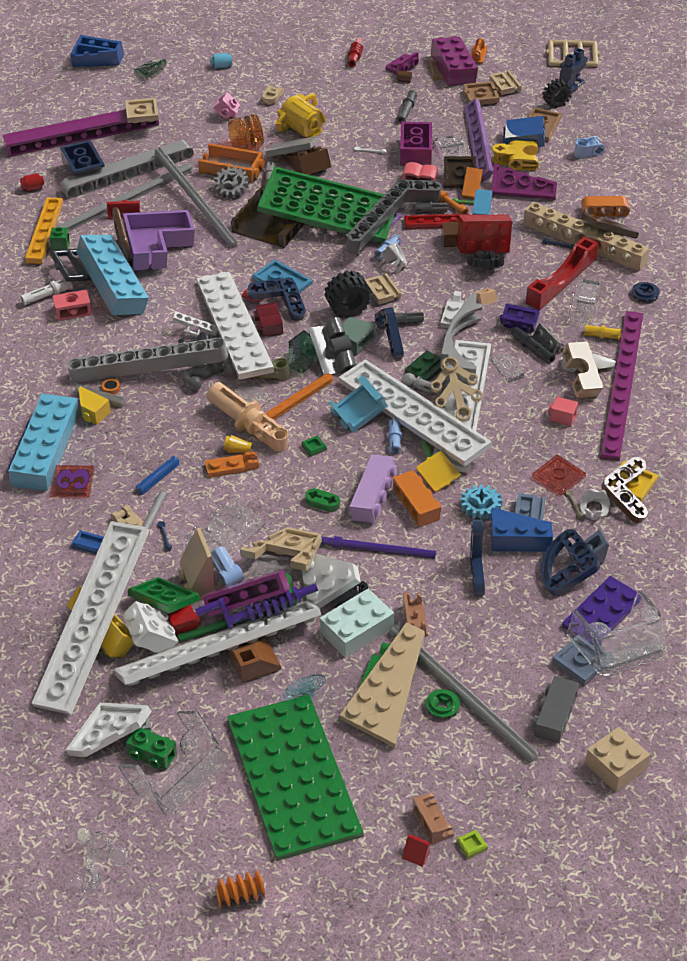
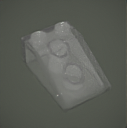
M463 134L433 138L432 154L443 176L444 156H471L468 143Z

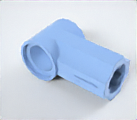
M218 547L211 552L212 563L218 572L220 583L225 585L224 588L244 580L241 568L233 563L225 547Z

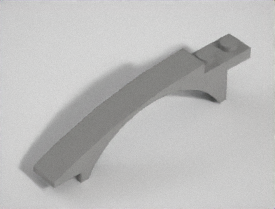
M473 292L450 324L441 353L440 368L443 359L454 357L458 360L459 367L476 374L477 366L467 361L458 353L452 343V338L465 326L481 321V315L474 314L476 311L482 310L483 304L476 303L477 293ZM456 374L458 380L467 383V379ZM449 375L442 383L445 384V388L450 383ZM471 377L469 380L475 381V378Z

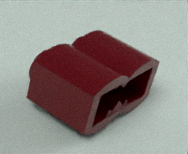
M276 302L255 306L256 311H253L254 321H258L256 322L257 330L262 333V336L284 333L282 318Z

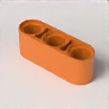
M586 196L581 200L582 213L596 217H626L630 212L628 199L625 196Z

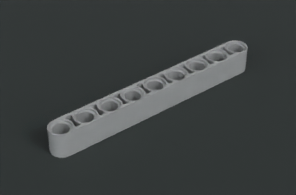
M185 140L161 146L173 163L191 158L194 154L193 149ZM155 149L105 165L103 168L66 178L61 181L59 187L68 199H72V197L87 194L86 192L90 193L101 189V187H107L116 184V182L119 183L130 179V177L134 178L145 172L148 173L165 166L154 154Z
M212 338L75 358L67 363V368L73 381L85 382L222 362L228 358V352L224 339Z

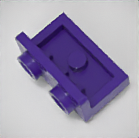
M506 303L503 314L500 315V323L506 328L518 326L524 332L535 331L540 310Z

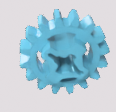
M480 484L479 488L472 485V489L466 488V493L462 492L460 498L461 511H466V516L472 515L473 520L476 517H479L480 520H483L484 517L490 520L492 507L501 509L503 499H501V494L497 493V489L490 490L489 485L486 488H483L482 484Z

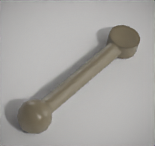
M567 490L565 494L572 502L577 512V518L582 520L584 514L580 512L573 498V491Z

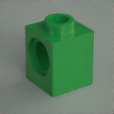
M51 228L49 237L51 250L69 249L70 237L68 228Z

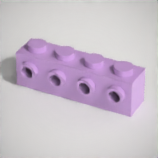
M371 455L350 504L352 521L375 523L377 516H380L382 503L386 501L387 491L392 486V478L397 474V465L394 464L392 456Z

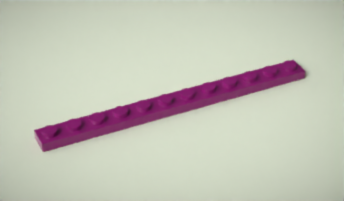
M626 311L601 459L620 461L644 313Z

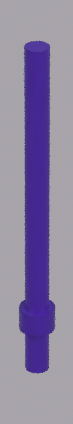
M321 536V544L332 545L333 548L341 549V547L427 558L436 557L435 550L347 540L339 536H334V538Z

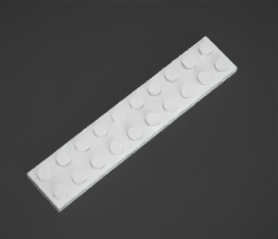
M220 272L219 274L196 278L199 290L220 338L225 340L228 356L238 379L273 373L274 366L230 272Z
M456 340L455 349L467 361L477 366V384L471 386L466 382L463 383L474 389H479L483 394L491 344ZM461 391L464 405L471 410L469 421L462 423L477 431L482 399L479 402H474L470 395ZM452 392L443 410L456 418L457 405ZM474 394V397L478 398L480 395ZM461 414L460 417L465 418L466 415ZM436 447L434 449V454L440 451ZM446 455L459 472L469 473L471 463L464 467Z
M366 359L339 376V383L354 391L361 386L358 378L364 375L388 405L382 412L391 418H396L400 424L439 450H442L443 453L464 467L492 447V441Z
M114 521L110 522L31 703L34 707L72 715L148 536L149 530L147 527Z
M305 601L287 608L284 612L280 610L278 615H275L273 612L271 617L265 615L263 619L256 618L255 621H248L234 626L231 630L225 629L115 668V675L125 685H136L140 683L141 679L146 677L149 679L160 676V672L166 670L175 671L180 668V665L197 663L200 661V658L205 656H217L220 654L219 651L225 649L234 650L239 647V644L256 642L258 637L264 635L267 637L273 636L278 633V630L295 628L296 624L300 622H312L316 620L315 617L321 615L320 608Z

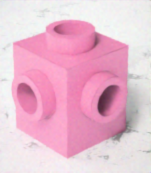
M226 92L217 99L213 108L220 116L227 120L237 115L240 104Z

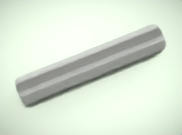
M77 385L74 390L75 394L79 396L78 388L81 386L108 399L110 405L119 408L125 405V398L82 385Z

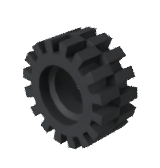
M556 78L555 81L551 80V84L548 83V87L544 88L545 91L542 93L544 95L543 99L552 108L561 107L562 104L565 106V102H569L568 98L572 96V88L561 78Z

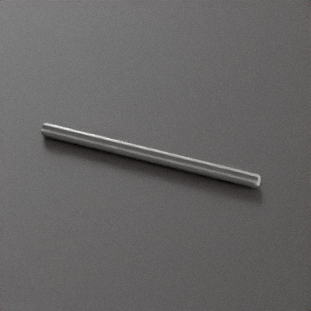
M161 147L155 149L154 154L225 242L231 248L238 245L237 239Z
M189 163L178 167L183 175L192 172V166ZM168 172L107 202L132 201L175 179ZM107 202L58 225V227L68 228L70 231L107 213Z
M395 624L389 629V634L395 639L402 628ZM423 647L421 648L418 661L529 762L537 759L538 752Z

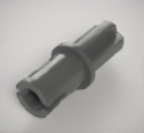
M432 201L430 203H416V213L432 214L448 211L447 203H432Z
M405 311V313H395L397 324L406 323L408 325V323L424 322L423 312L407 313Z

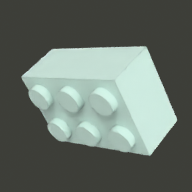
M369 589L320 617V633L345 658L384 635L394 626V612Z

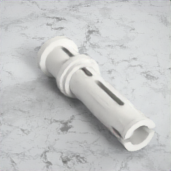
M64 278L56 282L53 280L45 287L20 295V299L25 306L53 294L58 295L60 292L73 290L71 282L65 281Z

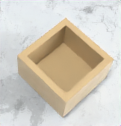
M617 727L587 749L585 764L617 792L648 769L650 754L625 731Z

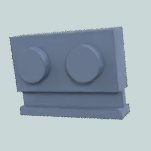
M518 493L515 513L543 520L546 496L537 498V495Z

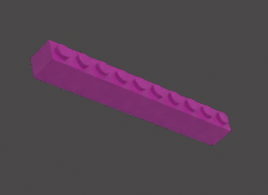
M126 109L4 134L3 141L8 157L159 126V120L128 123Z

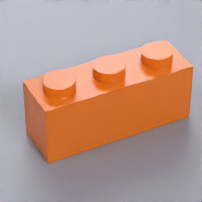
M414 470L393 477V491L419 527L440 520L441 504L434 499L431 490L426 488L422 478Z

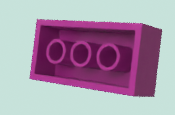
M453 36L432 39L430 55L436 61V66L440 73L444 75L447 86L476 83L478 67L461 37Z

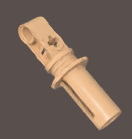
M221 382L211 386L207 393V400L235 420L236 430L241 432L246 429L249 434L256 436L258 440L264 442L275 452H283L287 449L288 431L277 424L272 418H269L265 412L261 411V405L258 401L248 403Z

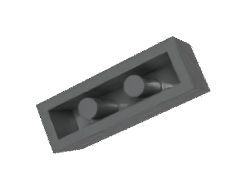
M554 676L552 683L547 684L545 689L546 699H541L538 710L540 715H535L532 728H535V737L560 744L578 695V682Z

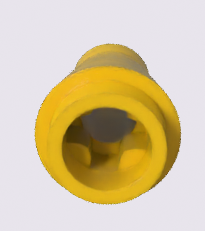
M233 435L226 436L223 450L228 451V453L250 452L252 443Z

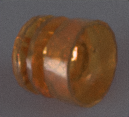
M251 114L250 117L246 115L243 120L240 117L229 119V137L234 148L246 150L248 149V144L251 148H255L256 145L257 147L263 146V129L256 114Z

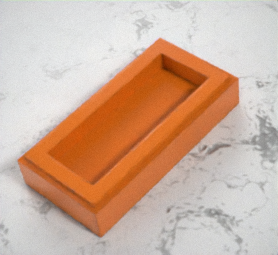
M467 167L462 198L475 199L476 189H480L483 169Z

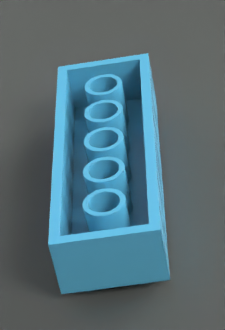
M108 234L81 235L76 252L111 314L129 315L144 313L149 297L113 236Z
M41 394L9 469L11 487L49 490L79 415L77 398Z

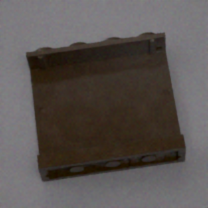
M262 185L255 192L254 196L248 200L246 205L240 209L237 215L232 218V232L285 248L305 223L257 211L258 204L265 190V185Z

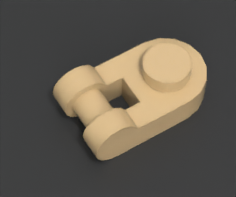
M269 85L262 94V101L265 104L276 103L283 96L284 88H275Z
M128 504L121 507L120 511H114L110 514L114 522L143 526L142 519L132 511Z

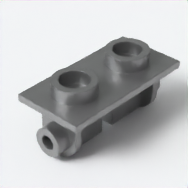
M539 322L533 334L534 339L551 353H562L564 344L560 343L550 333V330Z

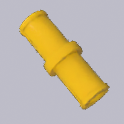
M585 325L584 336L620 340L621 329L607 328L605 325L601 327Z

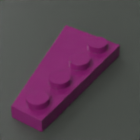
M494 163L491 191L492 195L556 200L557 182L538 176H529L528 173L516 172L512 168H503L499 164Z

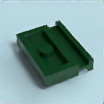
M426 350L405 368V373H412L415 378L420 376L423 380L430 381L442 370L440 368L441 357Z

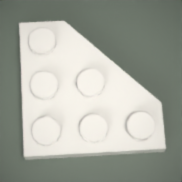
M315 554L307 571L302 570L304 587L316 584L318 588L317 592L307 595L306 600L319 608L361 583L359 570L356 565Z
M99 703L66 748L69 756L87 757L141 728L152 711L148 705Z

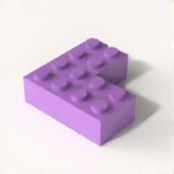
M189 210L123 213V224L128 238L133 270H146L148 267L152 269L167 268V248L194 246L195 229Z

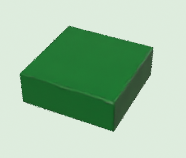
M318 435L301 442V446L310 457L327 450V446Z

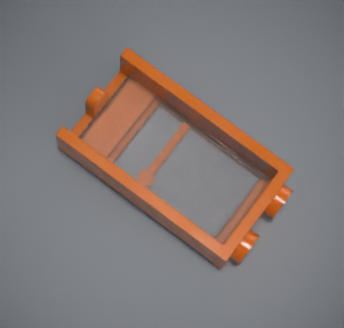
M211 143L208 144L209 156L208 153H204L203 160H198L199 173L217 175V172L222 173V168L227 170L228 166L231 169L236 166L237 170L241 167L243 172L246 171L251 183H253L255 178L259 177L260 169H263L265 165L262 152Z

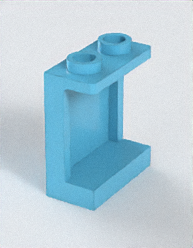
M364 375L358 378L361 386L336 405L332 400L329 402L332 407L330 409L331 413L336 419L340 417L341 420L339 422L345 429L349 428L352 432L357 431L388 407L383 397Z

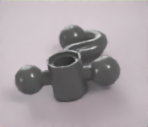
M222 361L210 363L204 367L189 368L184 372L183 380L190 389L196 391L202 386V381L199 377L207 378L212 374H219L223 371L227 376H234L236 372L231 362L226 364Z

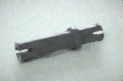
M410 90L407 97L404 98L403 106L396 118L398 123L406 122L411 108L414 107L415 99L418 95L415 90Z

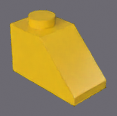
M80 386L78 390L82 418L86 422L98 425L111 413L109 400Z

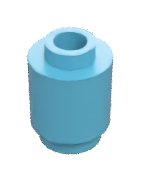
M227 53L213 54L210 57V65L214 69L228 68L232 66V56Z

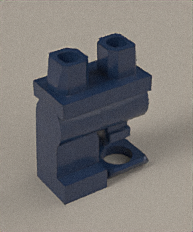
M580 48L574 49L573 55H566L565 61L560 64L559 79L564 80L572 88V93L586 82L578 78L581 75L580 72L586 68V62H588V57L584 56V50Z

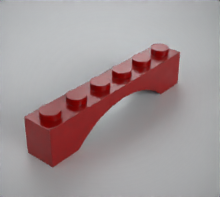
M586 237L579 240L555 273L545 279H536L527 287L526 304L541 310L596 260L598 243Z

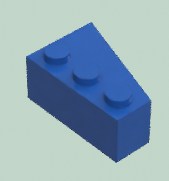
M80 35L70 53L72 66L119 65L124 57L122 41Z
M492 507L490 522L492 551L546 552L548 546L553 541L552 522Z

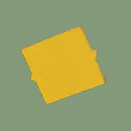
M442 450L431 457H427L426 461L416 467V470L435 493L445 486H450L451 482L461 476Z

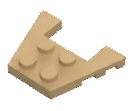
M287 527L269 535V539L266 541L258 540L253 542V547L248 549L246 546L240 549V556L256 560L266 551L275 552L277 555H290L293 557L290 560L291 568L307 571L322 542L321 534Z

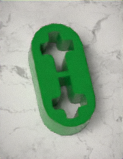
M315 488L309 489L305 493V501L309 506L328 512H335L340 508V498L335 494Z

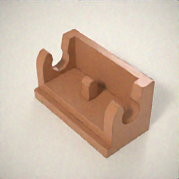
M403 592L405 624L407 622L425 631V636H428L421 594L417 593V598L411 600L409 592Z
M427 793L419 797H413L412 810L430 843L433 845L454 837V832L451 824L447 823L440 811L436 800L433 799L435 798L434 794Z

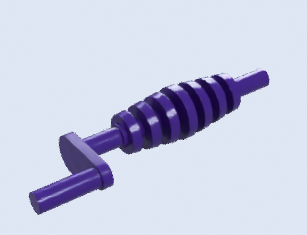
M316 584L302 589L292 587L291 593L287 590L284 596L282 594L276 595V599L274 596L269 597L268 602L266 599L261 600V605H259L258 601L254 602L253 608L248 604L245 611L230 617L223 598L196 608L195 611L199 617L221 608L227 627L231 630L233 629L232 624L247 618L255 621V615L259 619H263V612H265L267 617H271V609H273L275 615L280 614L278 606L284 612L287 610L286 603L291 608L294 606V600L299 604L302 602V597L317 592L318 588Z

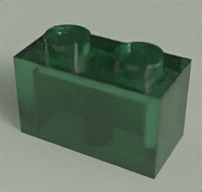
M305 330L289 340V366L300 374L316 364V351L310 334Z

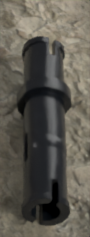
M518 326L511 331V335L519 340L523 347H528L548 364L555 360L556 356L533 339L534 337L531 334H527Z

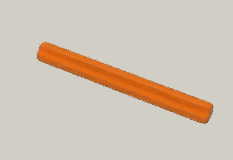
M329 373L324 374L265 413L269 418L275 420L332 383L333 376Z

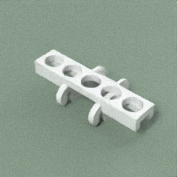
M175 311L172 321L186 326L184 329L186 336L191 334L197 338L202 332L216 336L217 328L215 325ZM190 326L199 328L198 332L189 330Z

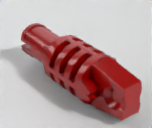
M357 37L356 42L351 43L347 63L349 67H355L357 60L361 58L364 48L361 44V38Z

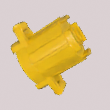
M300 93L288 98L281 109L277 110V116H279L275 121L277 131L283 132L292 128L303 137L319 136L323 131L321 129L323 123H326V117L321 110L315 107L318 104L316 94L311 93L303 96Z

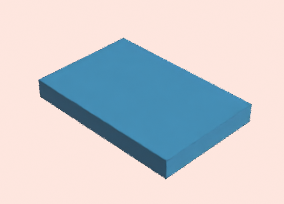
M273 260L252 275V279L256 282L291 278L295 281L299 293L313 284L312 279L277 260ZM267 287L272 291L276 290L274 287Z

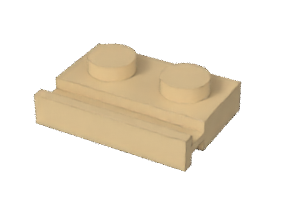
M509 70L507 73L499 72L489 75V80L493 81L495 88H498V92L501 95L514 93L515 90L521 91V84Z
M387 273L382 277L378 275L365 279L378 305L393 301L397 297L398 299L401 298V292Z

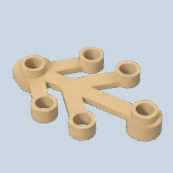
M447 357L441 362L442 372L431 383L432 392L439 393L442 390V383L449 375L450 383L441 396L436 398L435 405L444 409L447 399L453 392L457 405L456 419L461 422H467L471 417V410L464 405L461 391L470 395L474 402L481 401L483 394L479 389H474L458 380L456 374L467 379V383L471 386L477 384L478 376L459 367V362L454 357ZM473 377L476 380L470 381L469 378ZM434 385H439L440 387H439V388H434L433 386H434ZM474 394H479L480 397L476 398ZM438 401H443L444 404H443V405H439L437 402H438ZM465 414L466 417L462 418L460 417V415Z

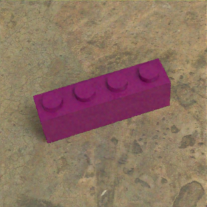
M284 569L209 592L202 599L204 604L207 605L217 601L219 598H223L226 609L229 611L285 593L290 589ZM221 608L209 612L208 616L222 613Z

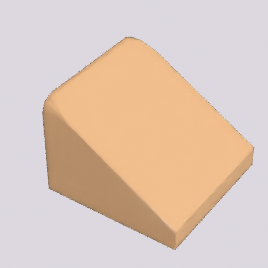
M487 288L474 292L477 293L476 298L483 306L498 301L496 290Z

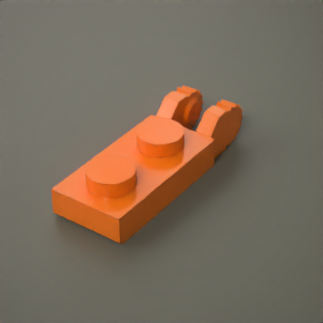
M251 451L245 452L243 455L205 460L208 478L259 468V461L256 460L258 457L257 453Z

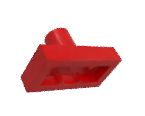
M122 200L107 202L108 219H113L112 211L115 207L119 209L122 219L123 213H141L140 201Z

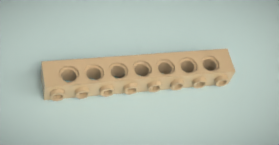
M532 202L524 210L523 225L570 244H576L583 237L589 238L598 243L597 255L640 271L648 263L650 248L640 243L596 228L589 223L536 202Z

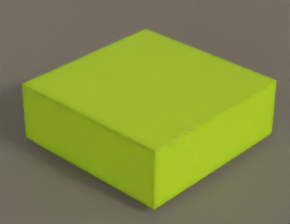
M477 830L456 838L457 844L467 859L488 850L487 844Z

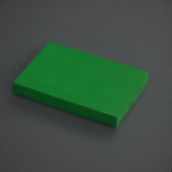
M160 577L153 578L128 589V596L167 613L200 601L198 593Z

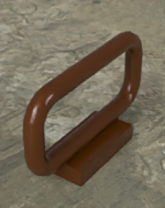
M115 207L112 211L117 237L115 241L130 264L131 257L128 238L120 211Z

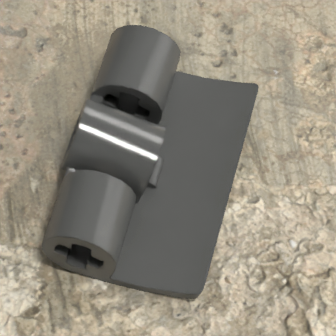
M332 318L326 322L325 326L308 328L323 375L326 373L335 375L347 372L356 366L349 336L346 335L341 318Z

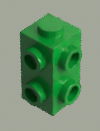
M139 728L133 734H129L126 740L128 755L132 759L145 761L156 769L162 768L167 770L177 755L175 741L169 737L157 735L148 729Z

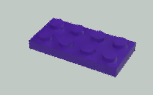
M609 576L562 622V627L576 636L581 634L595 645H598L643 600L644 595Z

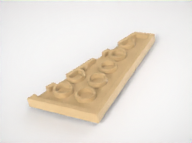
M406 622L340 714V720L396 748L425 631Z

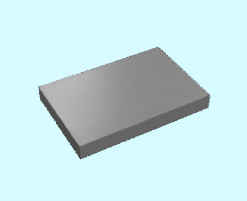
M318 137L273 144L265 151L266 157L309 150L318 143Z

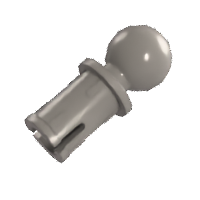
M412 373L403 375L402 383L407 387L414 385V390L419 389L433 394L431 390L432 382L423 380L420 376L415 378Z

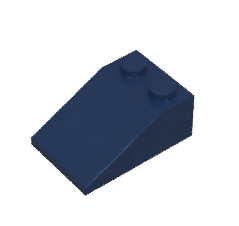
M91 140L60 147L62 163L69 173L79 174L105 167Z

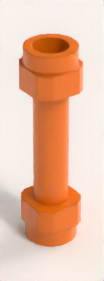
M441 190L439 198L441 203H447L456 210V214H468L469 210L465 205H459L448 197L447 192Z

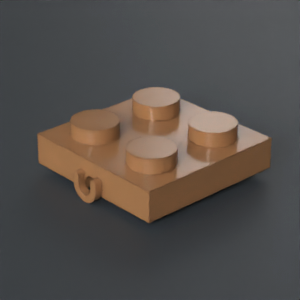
M493 81L463 84L464 95L468 103L475 98L480 101V105L499 103L498 88H495Z

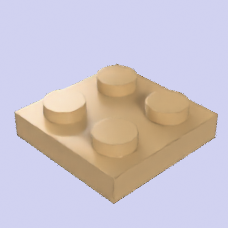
M156 98L125 100L128 123L159 120Z

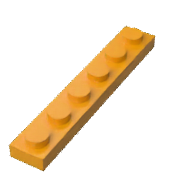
M46 198L25 257L26 263L43 264L50 244L51 228L56 226L63 206V198Z

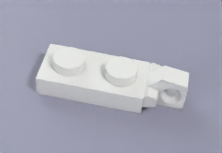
M455 291L453 299H448L440 327H450L454 316L464 304V301L461 300L462 292Z

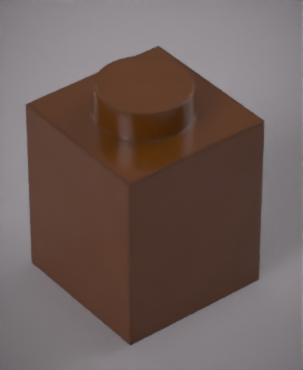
M458 222L442 223L441 236L444 247H456Z

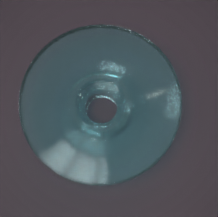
M322 674L303 677L291 683L286 688L285 693L289 697H313L315 691L325 684L326 678Z

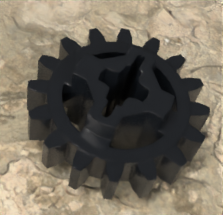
M478 250L477 254H469L467 264L477 267V270L493 271L495 267H503L504 257L503 255L495 254V251Z

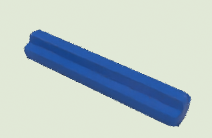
M175 456L170 457L137 484L136 491L141 495L146 493L180 464L179 459Z

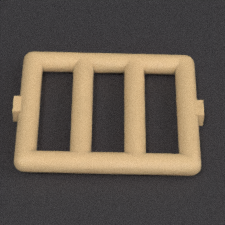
M548 41L546 56H548L549 66L560 67V64L563 62L554 60V46H562L563 61H565V56L569 54L568 46H577V48L582 50L583 46L592 47V61L586 62V67L596 68L599 66L598 58L600 51H598L596 41Z

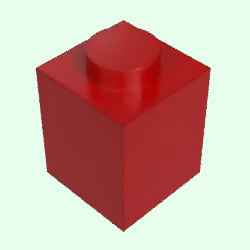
M191 605L167 613L168 620L175 630L176 638L178 634L197 629V624H200V618L193 611Z

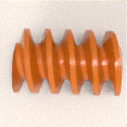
M258 870L254 871L253 878L249 872H246L244 880L240 874H237L235 882L231 876H227L226 884H224L221 878H218L217 885L215 886L219 909L222 907V901H225L227 906L231 907L232 899L235 900L237 905H240L241 897L244 898L246 903H249L251 895L255 901H258L260 893L265 898L264 884Z

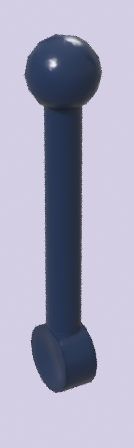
M548 238L543 239L544 244L549 243L573 249L575 245L551 241Z
M159 521L157 525L163 535L164 548L166 551H170L172 545L169 544L165 532V522Z

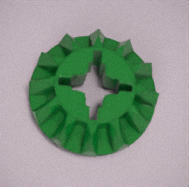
M445 689L435 690L426 698L427 711L432 713L434 718L437 716L442 719L448 716L452 718L453 714L458 713L460 700L452 691ZM439 701L443 704L447 703L446 708L439 706Z

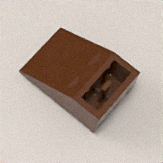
M314 146L309 150L281 155L295 172L309 175L331 168L328 149L321 148V146Z

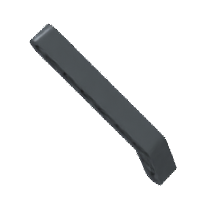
M398 180L348 233L345 250L351 254L360 252L405 202H438L442 189L441 183L427 180Z

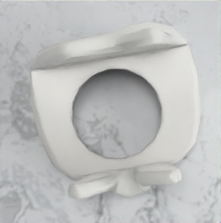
M397 243L386 246L385 250L380 254V257L384 258L385 263L394 261L391 263L393 267L400 264L396 269V273L400 272L402 267L407 266L404 253Z
M587 490L580 500V512L584 514V517L592 521L607 516L610 508V499L606 491ZM591 501H597L602 505V510L596 511L593 514L586 506Z

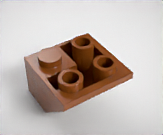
M266 637L260 638L253 643L240 645L234 650H227V654L242 683L281 669V665Z

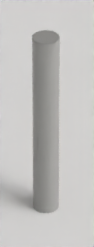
M164 491L159 492L143 524V527H147L148 530L167 495Z

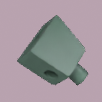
M353 317L348 318L343 323L346 335L349 336L351 341L352 353L358 355L376 337V324Z

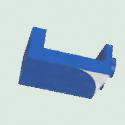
M543 116L506 120V126L503 127V144L509 145L510 142L515 140H537L538 147H545V123Z

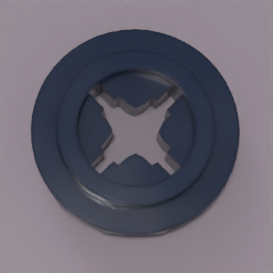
M649 282L637 283L632 288L633 297L638 298L639 301L644 300L647 302L649 300L653 302L654 299H658L660 293L659 288Z

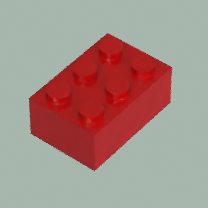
M508 214L459 215L456 247L460 253H477L478 250L510 253L513 221Z

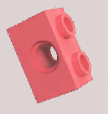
M87 290L52 295L57 321L92 315Z

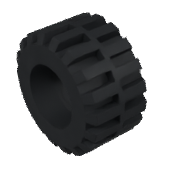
M352 270L350 272H340L327 283L328 286L325 287L324 295L333 312L339 317L345 316V318L356 316L358 313L361 314L363 310L368 308L367 305L371 303L372 291L359 272Z

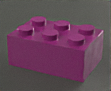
M401 122L400 165H406L409 162H415L420 165L432 164V122Z

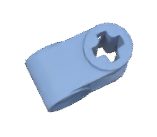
M596 136L579 138L575 142L574 156L576 158L584 159L602 155L605 152L604 144L600 143Z

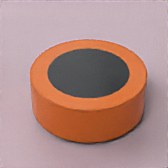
M116 379L105 380L102 383V391L114 395L120 391L119 381Z

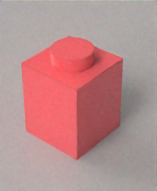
M557 397L555 402L550 404L548 413L551 414L550 421L572 426L577 416L578 402Z

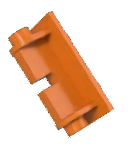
M483 38L476 40V45H473L470 54L476 63H483L488 49Z

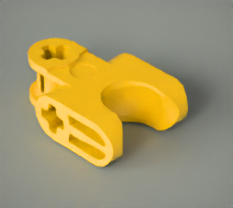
M515 140L510 142L509 145L495 144L492 147L494 156L491 158L492 163L509 165V168L514 170L536 171L539 167V160L536 157L538 144L534 141Z

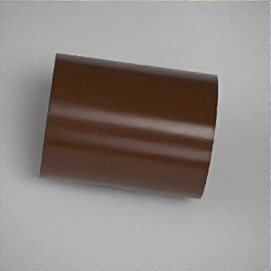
M398 70L397 81L411 82L412 72Z

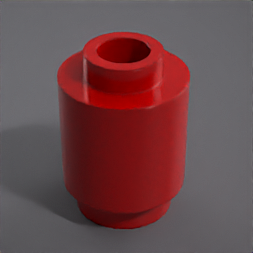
M39 173L25 175L23 178H20L22 191L27 190L28 192L42 189V185H45L43 176H40Z

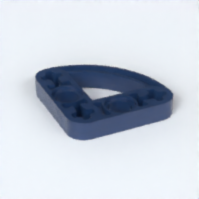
M574 529L565 530L552 541L541 563L543 582L549 593L555 597L563 595L600 569L597 556ZM569 538L574 539L575 543L573 545ZM565 547L575 562L552 576V566L555 558ZM578 549H585L584 553L580 555L575 554ZM572 572H578L575 578H568Z

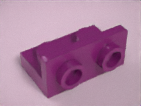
M419 53L403 54L387 64L386 70L397 75L398 70L408 71L416 67L419 62Z

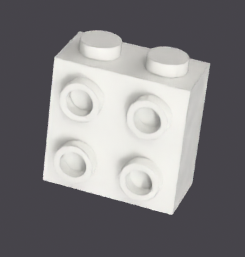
M135 601L123 614L126 622L125 625L132 636L133 643L137 647H143L154 653H160L172 649L178 643L175 630L171 626L166 612L152 608L148 604Z

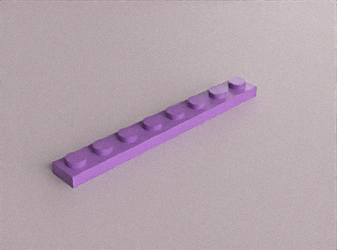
M475 98L464 108L473 156H476V168L483 169L481 182H484L492 176L493 167L480 101Z

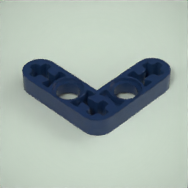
M293 279L252 282L248 285L247 296L250 299L257 300L282 296L292 320L299 321L305 317L306 309ZM267 287H274L276 290L270 291ZM293 297L297 301L292 302L288 298Z
M393 307L381 309L374 314L375 323L378 328L385 327L393 358H402L404 351Z
M472 520L470 564L473 575L474 596L485 595L482 563V520Z

